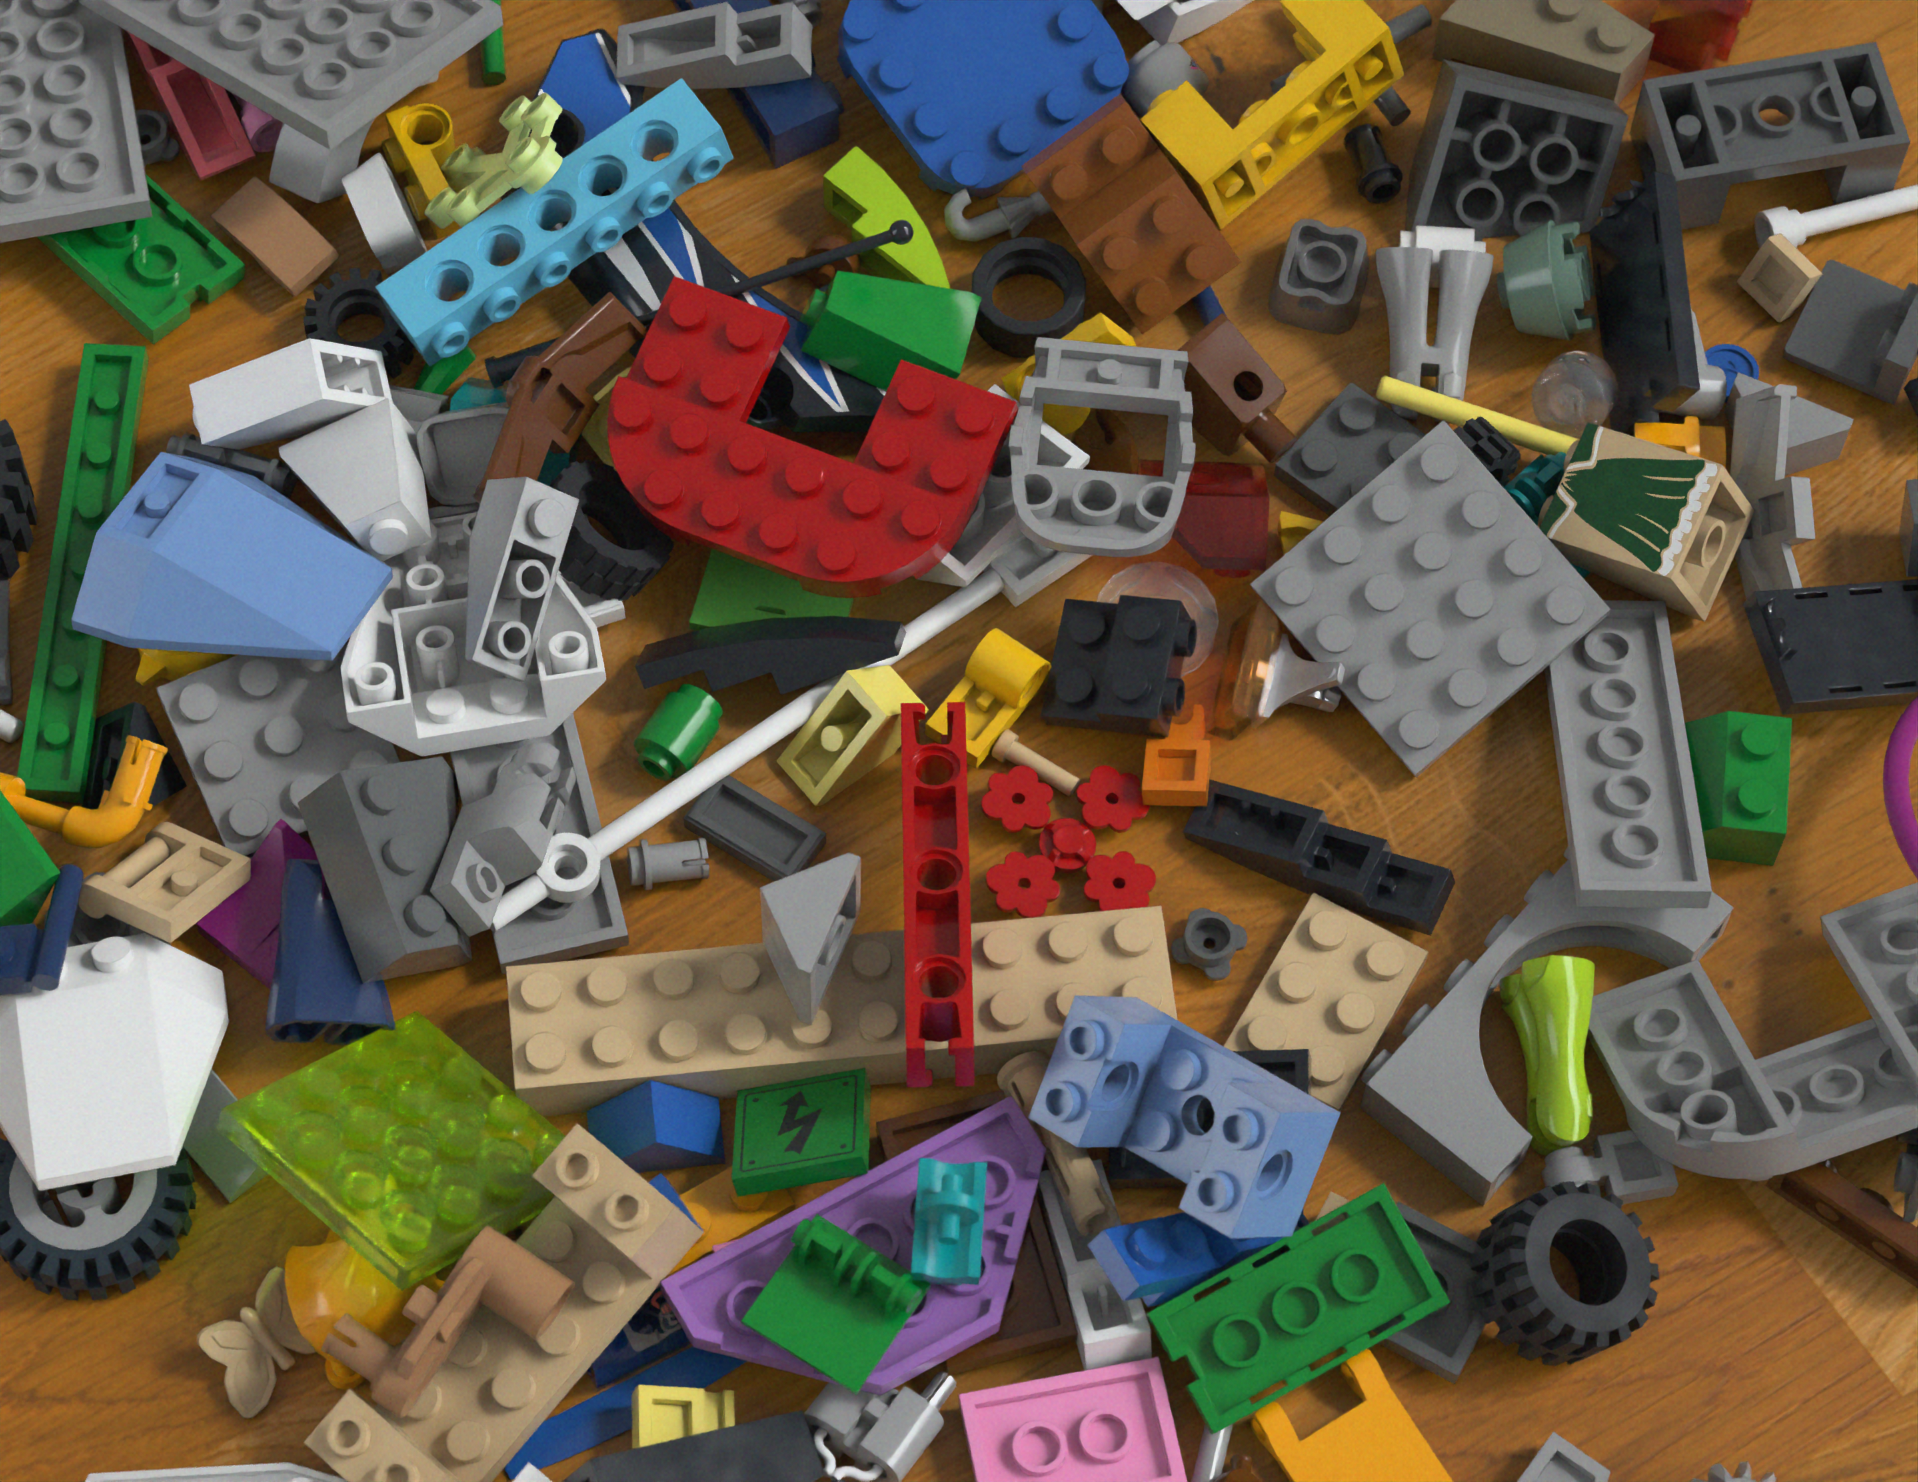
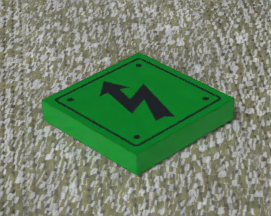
M866 1068L737 1090L732 1182L737 1196L758 1194L868 1174L871 1083Z

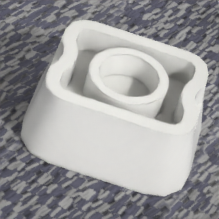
M380 152L341 178L366 239L387 275L401 270L428 251L405 197Z

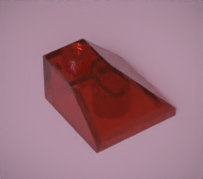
M1140 459L1139 474L1163 477L1164 460ZM1194 461L1172 537L1203 569H1214L1213 572L1216 575L1228 578H1242L1249 576L1251 570L1266 571L1270 497L1263 463Z

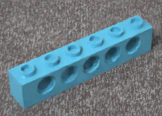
M680 78L563 158L562 164L555 175L537 192L528 194L522 188H519L376 286V289L392 317L430 367L443 357H450L460 352L467 345L469 339L494 322H501L510 318L522 303L545 287H553L561 283L573 268L596 252H604L612 248L624 233L646 218L655 217L663 213L675 198L697 183L707 182L714 178L726 163L734 159L724 132L685 81ZM670 153L662 160L651 161L659 154ZM620 187L611 195L600 196L607 189ZM568 222L562 229L550 231L556 224ZM518 256L512 263L506 266H499L503 260ZM466 291L461 298L455 301H448L455 293Z

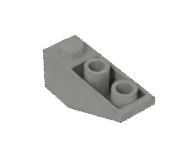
M529 477L487 480L469 539L466 661L518 682H525L579 499Z

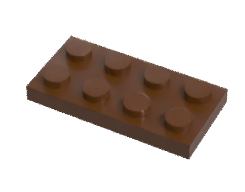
M1004 1090L876 1122V1134L884 1162L1006 1098ZM1036 1195L1031 1207L999 1331L943 1361L947 1376L1077 1342V1329Z

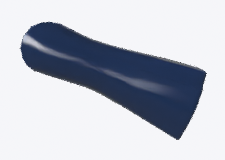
M288 859L282 881L279 936L268 1000L266 1035L274 1042L313 1043L324 1033L325 1043L350 1046H365L393 1036L396 1028L384 980L368 983L362 982L326 880L324 899H322V873L319 862L307 859Z

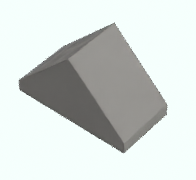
M1738 372L1724 410L1732 430L1734 427L1736 399L1773 386ZM1798 396L1790 401L1785 476L1837 460L1842 452L1854 419Z

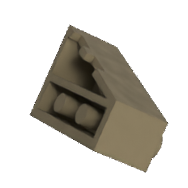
M1456 0L1439 19L1432 59L1443 62V59L1451 61L1454 58L1490 71L1610 99L1619 105L1644 76L1655 35L1601 0Z

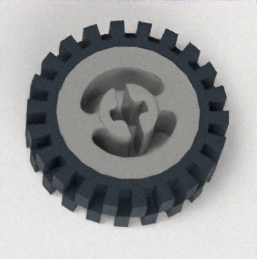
M0 1138V1255L3 1260L9 1262L13 1272L24 1282L30 1277L37 1290L50 1295L53 1287H57L63 1299L78 1301L80 1290H88L92 1300L107 1299L106 1286L117 1283L122 1294L136 1289L132 1277L142 1271L150 1281L161 1272L157 1260L164 1255L172 1261L180 1250L176 1237L178 1234L188 1236L192 1226V1220L188 1211L189 1209H196V1193L192 1185L195 1179L184 1146L181 1148L175 1165L133 1173V1188L124 1205L114 1177L55 1188L67 1220L73 1226L70 1227L52 1221L43 1213V1200L46 1190H38L8 1139L5 1141ZM93 1187L94 1194L83 1198L82 1190Z

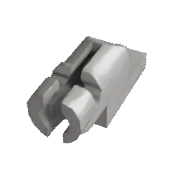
M533 742L519 748L512 756L510 763L502 768L493 794L461 808L430 892L469 937L490 929L506 885L532 875L542 866L551 837L565 813L564 807L568 804L577 777L573 767H570L560 772L556 782L546 783L540 778L553 771L560 753L559 750L549 743Z

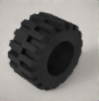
M1574 1181L1561 1182L1553 1187L1548 1186L1502 1210L1490 1220L1492 1225L1481 1231L1476 1243L1483 1250L1473 1254L1471 1269L1479 1272L1480 1279L1471 1283L1474 1297H1483L1486 1308L1479 1312L1486 1324L1493 1321L1500 1329L1496 1337L1505 1346L1514 1342L1519 1345L1518 1355L1529 1361L1541 1356L1543 1365L1557 1366L1563 1362H1567L1569 1365L1621 1343L1632 1336L1631 1332L1640 1329L1649 1318L1644 1310L1653 1307L1656 1302L1658 1292L1650 1287V1283L1659 1279L1658 1264L1650 1263L1648 1253L1655 1250L1650 1236L1643 1239L1637 1229L1642 1224V1221L1634 1211L1626 1215L1621 1210L1623 1200L1613 1193L1601 1198L1600 1187L1590 1183L1576 1187ZM1550 1246L1559 1250L1572 1264L1580 1286L1579 1302L1568 1296L1557 1283L1550 1266Z

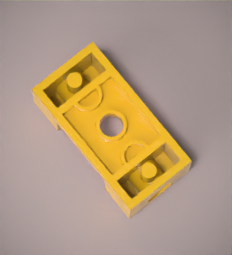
M1281 0L1280 3L1285 16L1293 23L1297 30L1293 34L1297 49L1308 61L1297 66L1288 76L1285 86L1267 101L1259 100L1252 104L1243 113L1239 120V125L1234 129L1220 117L1187 80L1177 89L1167 90L1157 96L1149 105L1147 114L1140 119L1142 125L1180 175L1209 218L1220 230L1404 76L1389 27L1363 0Z

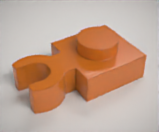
M1202 705L1193 706V717L1189 722L1185 724L1171 722L1168 738L1146 739L1142 781L1143 805L1207 807L1211 746L1210 740H1202L1206 732L1205 715Z

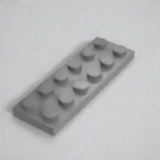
M1603 600L1611 609V613L1544 669L1577 907L1708 908L1712 889L1665 601Z

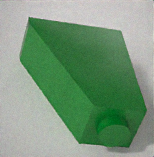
M837 271L826 291L823 292L815 288L805 305L800 322L807 325L808 329L801 351L884 391H887L901 359L957 380L962 369L982 297L968 291Z

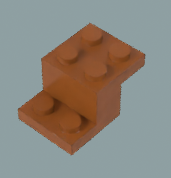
M1121 94L1110 100L1021 166L1060 219L1078 248L1142 334L1241 263Z

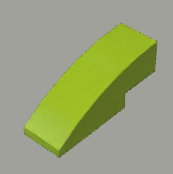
M855 146L823 175L824 209L852 230V243L889 230L892 223L897 220L909 222L914 231L911 241L907 244L898 245L891 242L859 253L861 257L860 265L875 277L950 289L941 257L919 214L889 175L859 147Z

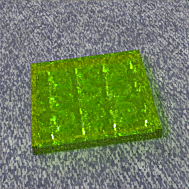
M418 1011L395 1021L396 1030L390 1031L381 1028L222 1108L217 1129L401 1291L460 1259L473 1240L486 1226L490 1225L500 1233L505 1234L539 1215L555 1195L532 1175L566 1137L525 1101L517 1098L511 1089Z

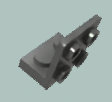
M1828 260L1822 270L1823 274L1816 282L1784 348L1783 357L1788 361L1895 405L1918 356V285L1909 282L1904 290L1835 260Z

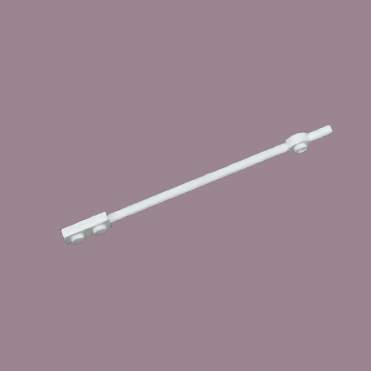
M1020 532L983 569L984 573L975 578L967 587L960 588L904 626L906 635L899 655L859 669L893 665L1000 592L1007 597L1014 607H1017L1092 555L1050 549L1031 541ZM844 674L823 680L589 838L576 833L553 835L542 866L535 871L534 875L501 896L490 929L496 932L546 897L558 902L571 903L589 896L599 882L601 860L805 724ZM571 867L579 874L573 879H562L556 872L560 868Z

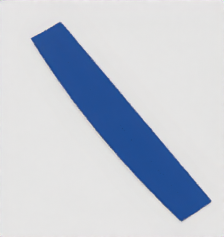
M692 1346L542 1422L504 1468L510 1480H513L520 1474L528 1462L539 1470L631 1429L632 1392L638 1385L704 1389L747 1361Z

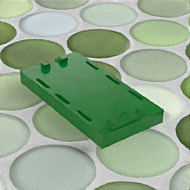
M146 175L152 217L43 235L37 238L154 345L190 319L191 303L196 300L199 302L204 300L209 305L245 279V264Z
M1382 1183L1293 1232L1292 1236L1282 1238L1145 1315L1170 1361L1173 1362L1184 1356L1196 1380L1186 1385L1185 1388L1212 1435L1449 1304L1450 1300L1387 1187ZM1343 1213L1344 1221L1313 1236L1311 1230ZM1284 1246L1287 1252L1256 1269L1252 1265L1253 1262ZM1225 1278L1228 1284L1197 1302L1193 1298V1295ZM1398 1315L1402 1319L1401 1322L1372 1338L1367 1333ZM1339 1348L1343 1351V1354L1313 1371L1310 1370L1308 1365ZM1282 1380L1284 1387L1253 1404L1251 1403L1250 1397Z

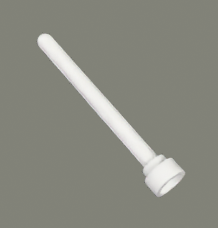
M1918 184L1802 214L1796 209L1788 210L1784 206L1760 211L1755 217V234L1758 245L1761 248L1768 237L1781 233L1797 248L1798 245L1804 244L1806 237L1916 210L1918 209Z

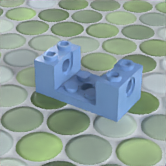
M1075 995L1028 1118L1076 1147H1125L1188 1184L1179 1206L1180 1209L1230 1239L1292 1236L1337 1124L1340 1112L1137 997ZM1205 1097L1210 1100L1215 1112L1214 1124L1207 1133L1201 1130L1197 1122V1108Z

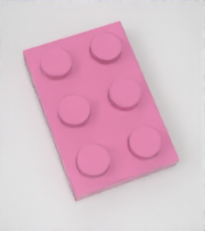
M1159 1357L959 1394L958 1403L975 1482H1187Z

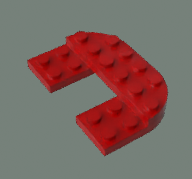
M674 276L627 377L618 376L608 409V442L615 468L632 501L646 519L661 532L686 546H689L691 541L799 581L802 589L805 591L834 598H860L882 594L881 588L901 582L913 575L915 579H918L941 562L953 549L970 521L1010 432L1011 425H1013L1017 416V402L901 359L854 463L848 462L746 423L790 329L787 317Z

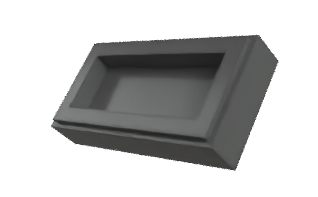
M730 775L702 792L683 818L686 829L701 838H705L709 843L774 882L808 869L826 844L825 832Z

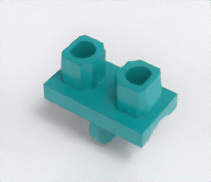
M919 1158L911 1264L913 1280L927 1281L930 1284L979 1285L987 1175L986 1162L952 1164L940 1162L932 1158Z

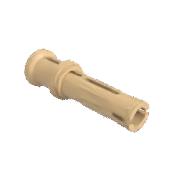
M1041 1051L1020 1054L1008 1061L1000 1069L997 1076L998 1085L1001 1090H1004L1006 1096L1012 1095L1046 1148V1164L1070 1209L1078 1232L1083 1236H1086L1088 1232L1091 1236H1096L1102 1230L1111 1228L1116 1223L1118 1212L1109 1195H1107L1086 1148L1074 1146L1028 1118L1051 1057Z

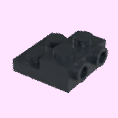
M1120 595L1118 604L1065 599L1051 664L1052 667L1040 715L1046 725L1168 738L1172 716L1179 717L1184 705L1185 685L1183 679L1180 678L1184 657L1190 658L1193 655L1197 639L1196 622L1194 619H1191L1182 601Z

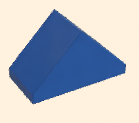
M649 1080L587 1111L589 1133L636 1173L725 1164L718 1097Z

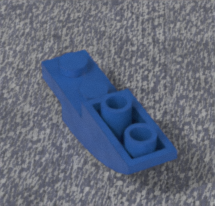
M1303 1209L1294 1232L1310 1224L1304 1215ZM1187 1212L1104 1229L1088 1244V1247L1123 1301L1142 1297L1146 1305L1151 1307L1174 1299L1284 1237L1230 1239ZM1282 1246L1253 1262L1252 1265L1254 1268H1257L1284 1254L1287 1250ZM1224 1278L1210 1287L1223 1283L1227 1280Z

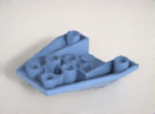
M160 452L96 532L71 621L73 630L129 648L333 661L392 580L393 573L391 567L255 476L198 458Z

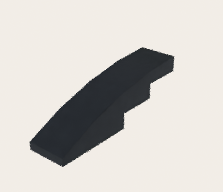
M842 616L768 618L704 628L647 644L635 668L644 689L703 670L712 692L771 672L782 695L844 674L848 670L859 669L899 655L906 631L902 622Z
M1210 779L1207 807L1195 806L1183 830L1186 839L1250 870L1306 894L1312 895L1315 893L1339 906L1430 936L1455 884L1451 869L1394 854L1386 839L1331 825L1328 823L1324 810Z

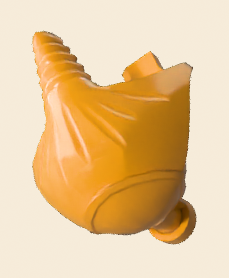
M389 1178L381 1179L373 1187L350 1228L331 1225L326 1241L322 1245L292 1246L285 1258L286 1291L292 1316L298 1327L297 1330L316 1352L325 1357L326 1377L334 1387L339 1389H352L364 1380L363 1376L332 1355H327L321 1351L329 1333L351 1348L356 1347L355 1341L334 1328L339 1319L348 1313L355 1321L395 1346L404 1340L416 1325L410 1318L402 1314L416 1289L423 1284L437 1294L445 1281L437 1279L435 1272L440 1250L417 1244H406L401 1260L392 1253L390 1243L393 1239L391 1234L394 1230L393 1221L396 1218L394 1211L397 1209L395 1204L397 1191L395 1184Z

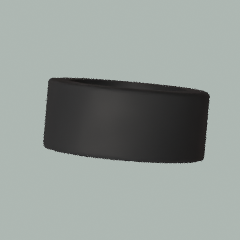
M1018 237L1001 242L981 257L972 274L971 292L982 297L974 323L977 333L993 349L1009 356L1029 358L1035 355L1037 337L1061 339L1072 332L1084 320L1086 278L1079 261L1063 246L1044 238ZM1019 274L1039 275L1053 281L1063 291L1064 305L1061 310L1049 318L1035 322L1018 321L1004 315L994 306L992 301L993 289L1004 279Z

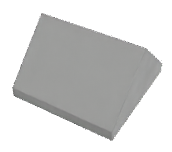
M850 853L843 854L760 887L763 943L799 1021L810 1025L814 1021L861 912V857Z

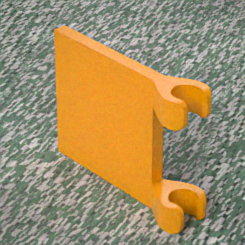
M1369 1348L1342 1362L1340 1365V1373L1364 1402L1302 1441H1299L1287 1415L1276 1402H1270L1258 1409L1251 1420L1253 1432L1277 1460L1290 1482H1453L1390 1388L1376 1358Z

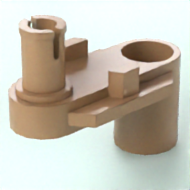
M488 1225L473 1240L437 1294L423 1284L416 1289L402 1313L416 1323L403 1344L400 1343L394 1347L346 1313L339 1319L334 1328L355 1341L356 1347L351 1348L329 1333L321 1351L327 1355H332L372 1382L370 1385V1390L373 1391L372 1400L397 1417L403 1418L421 1397L482 1305L537 1340L546 1332L560 1313L575 1286V1282Z

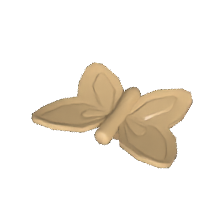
M278 1266L268 1272L258 1289L256 1309L244 1307L240 1311L242 1322L223 1320L203 1328L197 1335V1344L211 1359L227 1366L224 1379L230 1403L243 1418H253L269 1403L277 1380L272 1358L285 1371L294 1365L295 1359L284 1347L304 1355L316 1353L315 1349L297 1330L298 1327L292 1316L287 1297L285 1269Z

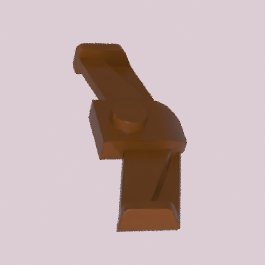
M608 292L539 356H526L509 381L506 392L509 410L484 476L473 496L479 504L481 503L487 480L529 477L537 481L548 449L552 453L568 454L600 405L585 389L640 338L646 337L648 330L611 292Z

